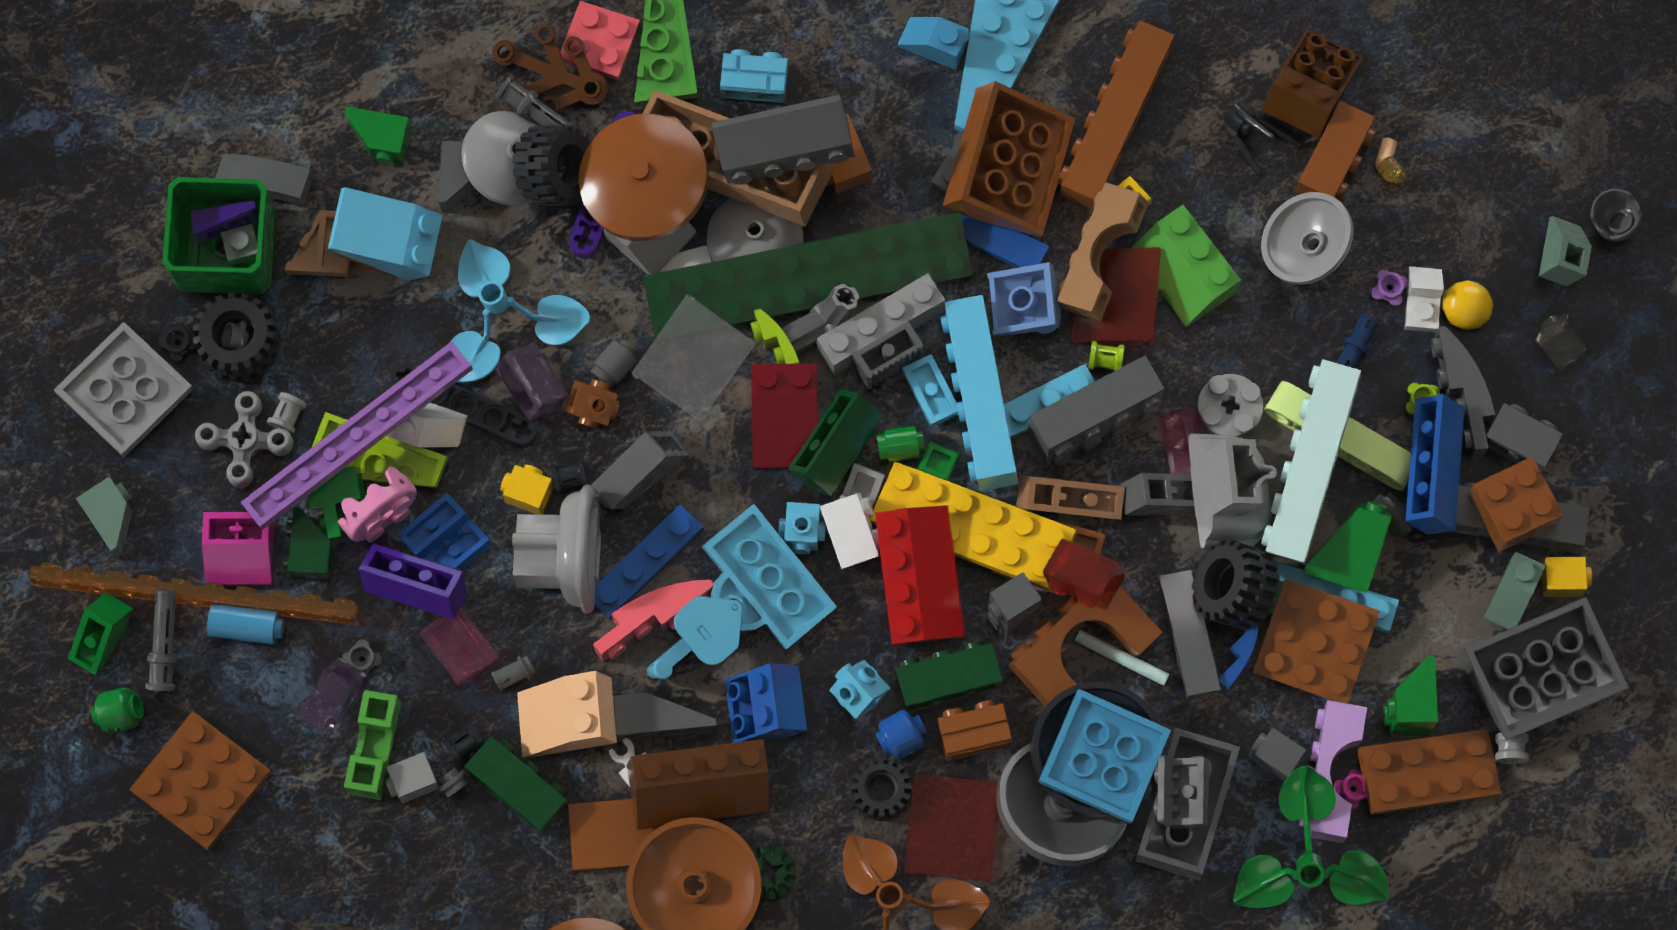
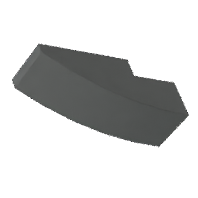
M223 154L215 178L259 179L266 186L273 202L279 199L304 207L314 177L311 169L255 156Z

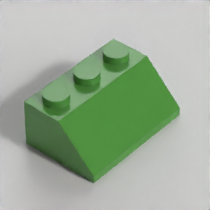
M1184 205L1158 221L1129 250V254L1155 288L1162 292L1164 300L1186 328L1239 291L1241 279Z

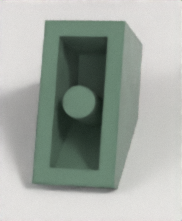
M108 477L76 499L117 559L122 555L132 515V510L127 501L132 498L121 482L115 485L111 478Z
M1515 552L1508 563L1483 619L1506 630L1516 627L1546 565Z

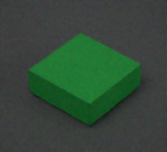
M930 441L917 470L949 481L960 458V453Z

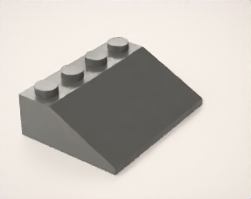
M1586 597L1466 647L1459 654L1473 687L1506 741L1629 688Z

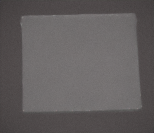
M686 294L631 374L688 413L695 421L701 422L756 343L752 338H748L696 301L693 296Z

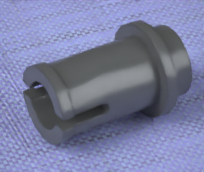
M519 655L517 656V661L491 672L500 691L525 678L528 680L532 679L531 675L535 674L536 671L528 656L521 658Z

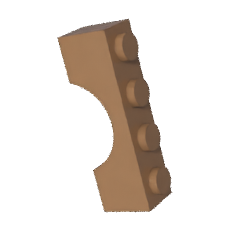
M1105 182L1102 191L1097 193L1093 204L1094 211L1090 220L1083 226L1082 240L1078 250H1075L1071 255L1070 269L1067 277L1058 287L1057 302L1066 311L1097 321L1102 320L1113 292L1101 278L1100 259L1105 248L1114 239L1125 234L1137 233L1149 204L1139 192Z

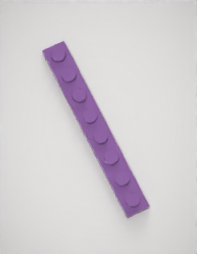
M451 341L241 501V504L259 527L264 530L473 370L471 364Z

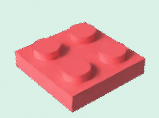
M580 1L564 44L570 37L580 38L585 44L584 52L592 72L619 81L641 25L640 20ZM573 41L570 44V51L572 53L580 49L578 41ZM563 44L560 53L565 64L577 67L573 56L566 53Z

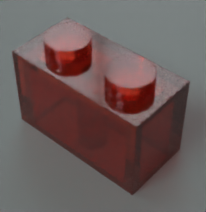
M1062 538L1042 571L1048 587L1053 592L1065 596L1067 593L1076 597L1086 607L1094 608L1097 606L1104 610H1107L1125 579L1120 563Z

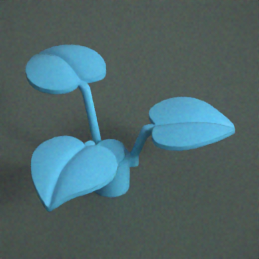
M469 239L460 257L458 281L462 290L470 297H479L485 308L482 312L484 315V336L482 337L475 331H465L459 333L451 340L473 368L471 372L457 381V383H470L481 380L491 374L497 367L501 355L500 348L497 344L488 341L490 338L491 315L502 314L507 310L508 306H512L531 320L537 321L535 332L542 342L551 346H561L576 338L589 324L591 317L588 311L572 298L563 295H551L539 301L537 307L538 315L533 314L517 303L513 297H508L502 287L507 282L511 271L510 263L506 256L497 249Z

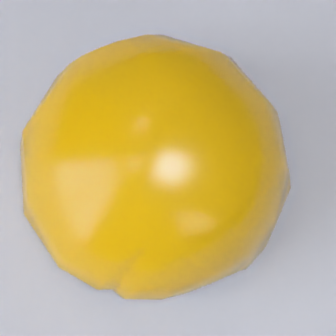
M1468 280L1454 283L1444 292L1440 304L1441 310L1444 311L1449 323L1464 330L1480 328L1490 319L1493 312V302L1486 288L1477 282Z

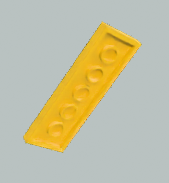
M894 462L874 507V516L870 517L871 524L877 526L875 517L877 512L948 505L955 556L1012 578L1024 572L1032 585L1049 592L1053 591L1077 535L1076 529Z

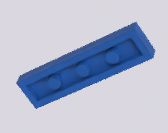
M679 505L596 585L594 606L607 619L611 620L612 613L629 603L704 530L703 526Z

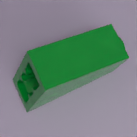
M1368 501L1367 505L1360 503L1306 561L1303 573L1367 593L1392 513L1387 512V507L1373 501Z

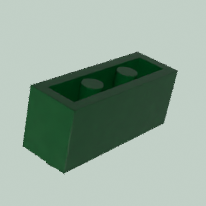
M840 389L788 470L812 491L831 496L841 485L842 479L850 466L858 459L860 451L869 437L875 433L883 415L859 393Z
M976 641L965 645V650L952 653L951 649L934 653L932 659L920 661L919 658H912L901 662V667L896 668L895 675L905 710L911 712L1002 688L1003 679L993 644L984 645L983 641Z
M490 736L464 766L467 773L543 836L568 808L567 799L564 798L567 792L553 780L548 784L540 778L539 775L542 771L527 759L523 763L515 757L516 749L502 738L497 742Z

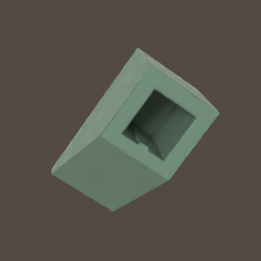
M1554 216L1549 218L1539 272L1540 277L1569 286L1587 275L1592 246L1581 226Z

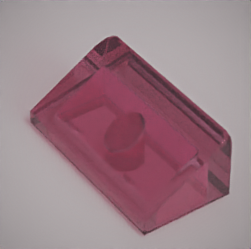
M1183 407L1157 418L1171 474L1191 475L1188 438L1190 434H1202L1196 410Z

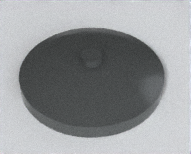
M1031 743L1020 749L1013 755L1003 770L996 792V803L1000 820L1013 841L1031 856L1060 866L1088 864L1107 854L1119 841L1128 822L1114 816L1092 817L1081 815L1058 804L1038 783L1031 761Z

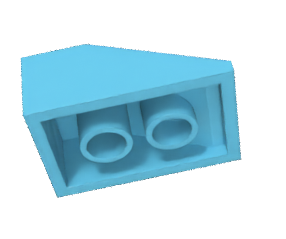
M344 187L341 188L328 249L407 281L430 276L443 215L416 204Z

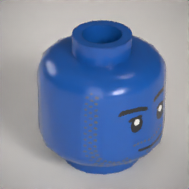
M900 710L880 721L879 732L875 734L887 757L893 755L896 759H903L924 746L922 735L927 733V729L919 715L912 717L907 710Z

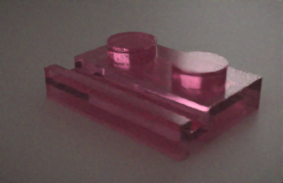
M461 607L454 620L442 616L421 629L420 636L458 686L485 670L490 664L496 663L499 658Z

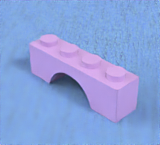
M1327 700L1324 710L1318 709L1315 729H1321L1319 742L1313 741L1310 761L1315 762L1314 769L1323 775L1331 785L1330 768L1333 759L1344 750L1358 747L1362 741L1367 707ZM1334 789L1336 803L1331 813L1321 820L1310 818L1311 838L1344 843L1348 834L1352 804L1344 800ZM1300 819L1299 826H1304L1303 819Z

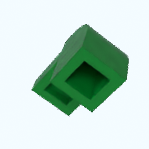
M353 466L342 469L309 495V509H323V514L319 515L321 530L323 534L327 533L328 539L347 537V534L337 522L344 518L341 506L342 501L350 497L357 501H362L366 497L360 467Z

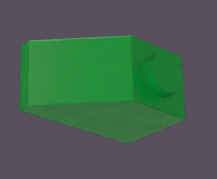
M345 107L344 113L348 124L376 162L383 165L404 164L412 130L408 117Z
M106 592L84 610L68 659L90 673L98 674L124 635L133 608Z

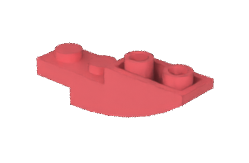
M712 580L676 583L651 591L625 604L612 613L613 621L617 626L593 644L595 652L602 661L609 657L615 659L627 649L626 644L636 637L639 640L653 630L652 624L655 622L663 632L670 627L674 630L676 613L695 597H711L714 583Z

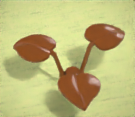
M850 834L847 838L843 852L845 879L851 889L861 895L871 894L879 887L876 892V899L883 909V930H889L890 915L902 912L907 903L926 910H934L933 921L940 930H970L977 924L990 906V900L982 890L968 882L955 879L945 880L934 886L931 892L934 904L916 899L910 894L905 895L897 883L888 882L894 878L898 869L897 856L889 845L879 840L864 838L854 834Z

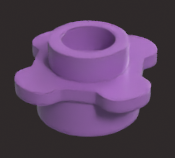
M1381 270L1377 274L1378 283L1376 287L1372 288V297L1376 300L1383 299L1389 301L1392 306L1401 304L1402 291L1408 286L1407 278L1388 270ZM1388 285H1391V286L1393 287V289H1392V290H1388V289H1387V286H1388Z

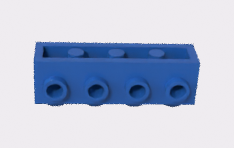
M1444 394L1415 399L1405 521L1427 535L1454 531L1456 529L1465 408Z

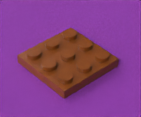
M1285 578L1253 673L1335 702L1348 704L1380 611Z
M192 711L129 790L209 851L272 772Z

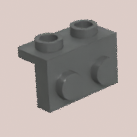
M1166 755L1159 756L1158 765L1155 767L1154 772L1155 782L1158 785V799L1154 802V813L1158 823L1169 828L1208 826L1209 759L1205 757L1172 759Z

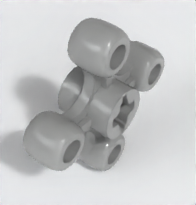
M244 391L237 396L235 408L239 418L229 429L224 430L212 423H203L195 432V440L203 450L212 451L221 446L232 450L234 458L227 468L226 475L230 484L237 488H245L252 482L254 475L250 466V459L259 450L265 449L276 456H285L290 453L294 445L292 436L285 429L277 428L271 432L264 433L256 428L255 419L261 413L262 402L259 396L251 391ZM253 402L251 407L244 408L246 403ZM247 432L250 439H245L244 444L241 446L238 440H243ZM207 434H213L211 439L204 440ZM278 440H285L283 444L275 445ZM245 471L243 476L235 477L237 472Z

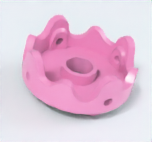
M389 467L385 472L390 483L389 486L382 487L373 483L368 487L364 500L359 502L350 497L342 501L341 505L345 517L337 522L352 541L367 540L369 543L373 542L383 534L386 527L393 522L397 524L403 521L410 514L411 511L408 508L415 500L417 490L405 474H401L394 467Z

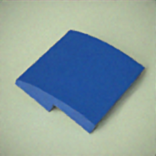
M448 493L443 495L397 534L415 557L459 571H463L493 545L490 539Z

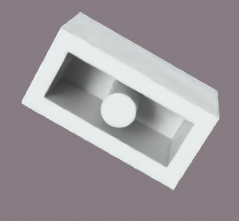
M860 492L820 506L841 569L880 556L877 529L873 530L869 518L874 516L868 497L862 498Z

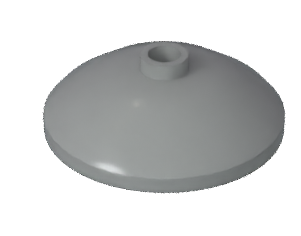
M511 111L489 113L481 117L470 127L463 140L462 164L469 181L478 192L496 203L520 205L529 202V199H525L521 195L522 189H518L516 186L517 178L513 176L515 163L512 162L513 155H515L512 147H515L517 142H521L520 136L524 132H528V128L537 126L528 117Z
M1308 192L1292 197L1276 209L1264 228L1261 250L1265 264L1275 276L1291 284H1310L1327 277L1340 266L1350 250L1353 240L1351 216L1339 200L1326 193ZM1316 244H1319L1318 247L1313 250L1314 246Z
M732 198L727 199L717 208L710 219L707 229V247L712 261L803 243L802 225ZM752 227L760 229L757 235H752L748 231Z

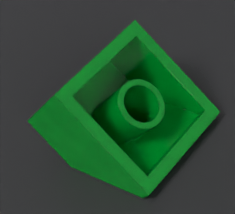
M1428 656L1397 687L1391 699L1387 700V706L1383 707L1384 726H1389L1390 736L1430 735L1438 723L1435 656Z

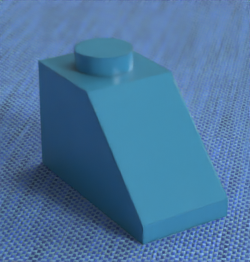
M910 17L898 42V47L956 70L968 45L969 29L941 17Z

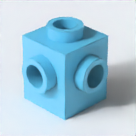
M787 502L786 519H779L778 534L781 538H784V542L793 553L810 554V550L818 551V541H825L826 523L825 521H820V504Z
M862 660L854 666L848 663L836 673L837 681L829 691L837 698L840 705L857 719L874 709L891 688L865 660Z

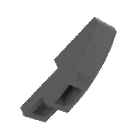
M1445 326L1438 327L1435 338L1431 339V349L1433 357H1439L1441 368L1437 369L1439 388H1444L1445 394L1449 398L1459 397L1456 399V403L1465 408V429L1463 430L1462 437L1464 449H1469L1471 459L1484 457L1488 450L1484 425L1491 424L1495 416L1491 396L1477 364L1467 349Z

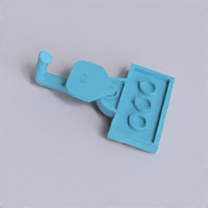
M755 504L747 508L702 546L722 573L714 582L711 597H695L676 613L674 626L682 639L649 665L647 675L652 679L669 678L672 674V667L691 651L705 664H718L738 648L740 631L755 630L764 624L782 647L788 649L837 607Z

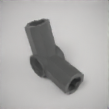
M844 283L835 286L828 297L816 304L809 314L781 328L796 354L816 344L818 337L849 319L856 309L857 300L860 297L854 287H848Z

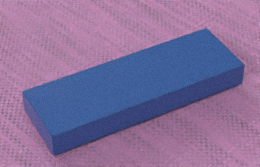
M961 214L967 244L1015 268L1041 264L1049 250L1048 245L1019 231L971 219Z

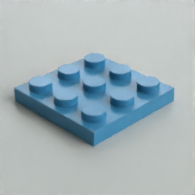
M1078 689L1038 783L1131 824L1171 730Z

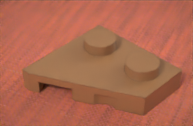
M319 211L312 223L311 230L304 235L299 243L300 248L291 262H287L285 266L287 274L349 277L350 260L338 256L336 252L328 249L336 211Z

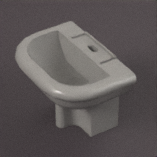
M1190 434L1188 438L1191 461L1190 471L1200 547L1204 549H1209L1212 546L1216 547L1217 542L1222 540L1226 542L1227 539L1250 546L1256 545L1262 540L1266 525H1271L1272 512L1268 481L1276 477V468L1271 465H1265L1262 455L1256 448L1255 439H1243L1223 434Z
M585 485L580 491L568 495L561 504L560 515L517 514L516 533L512 535L514 549L513 578L516 587L561 589L563 598L567 603L581 607V610L587 614L594 610L595 588L599 578L601 549V508L593 486Z

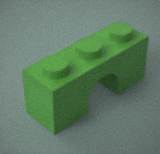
M364 690L358 717L359 736L354 755H350L344 788L348 795L382 800L385 785L384 779L387 776V767L389 766L401 708V702L397 695Z

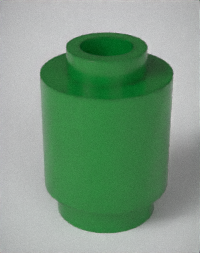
M915 426L884 430V434L876 435L880 461L888 459V462L920 458L919 451L925 450L922 431L916 432Z

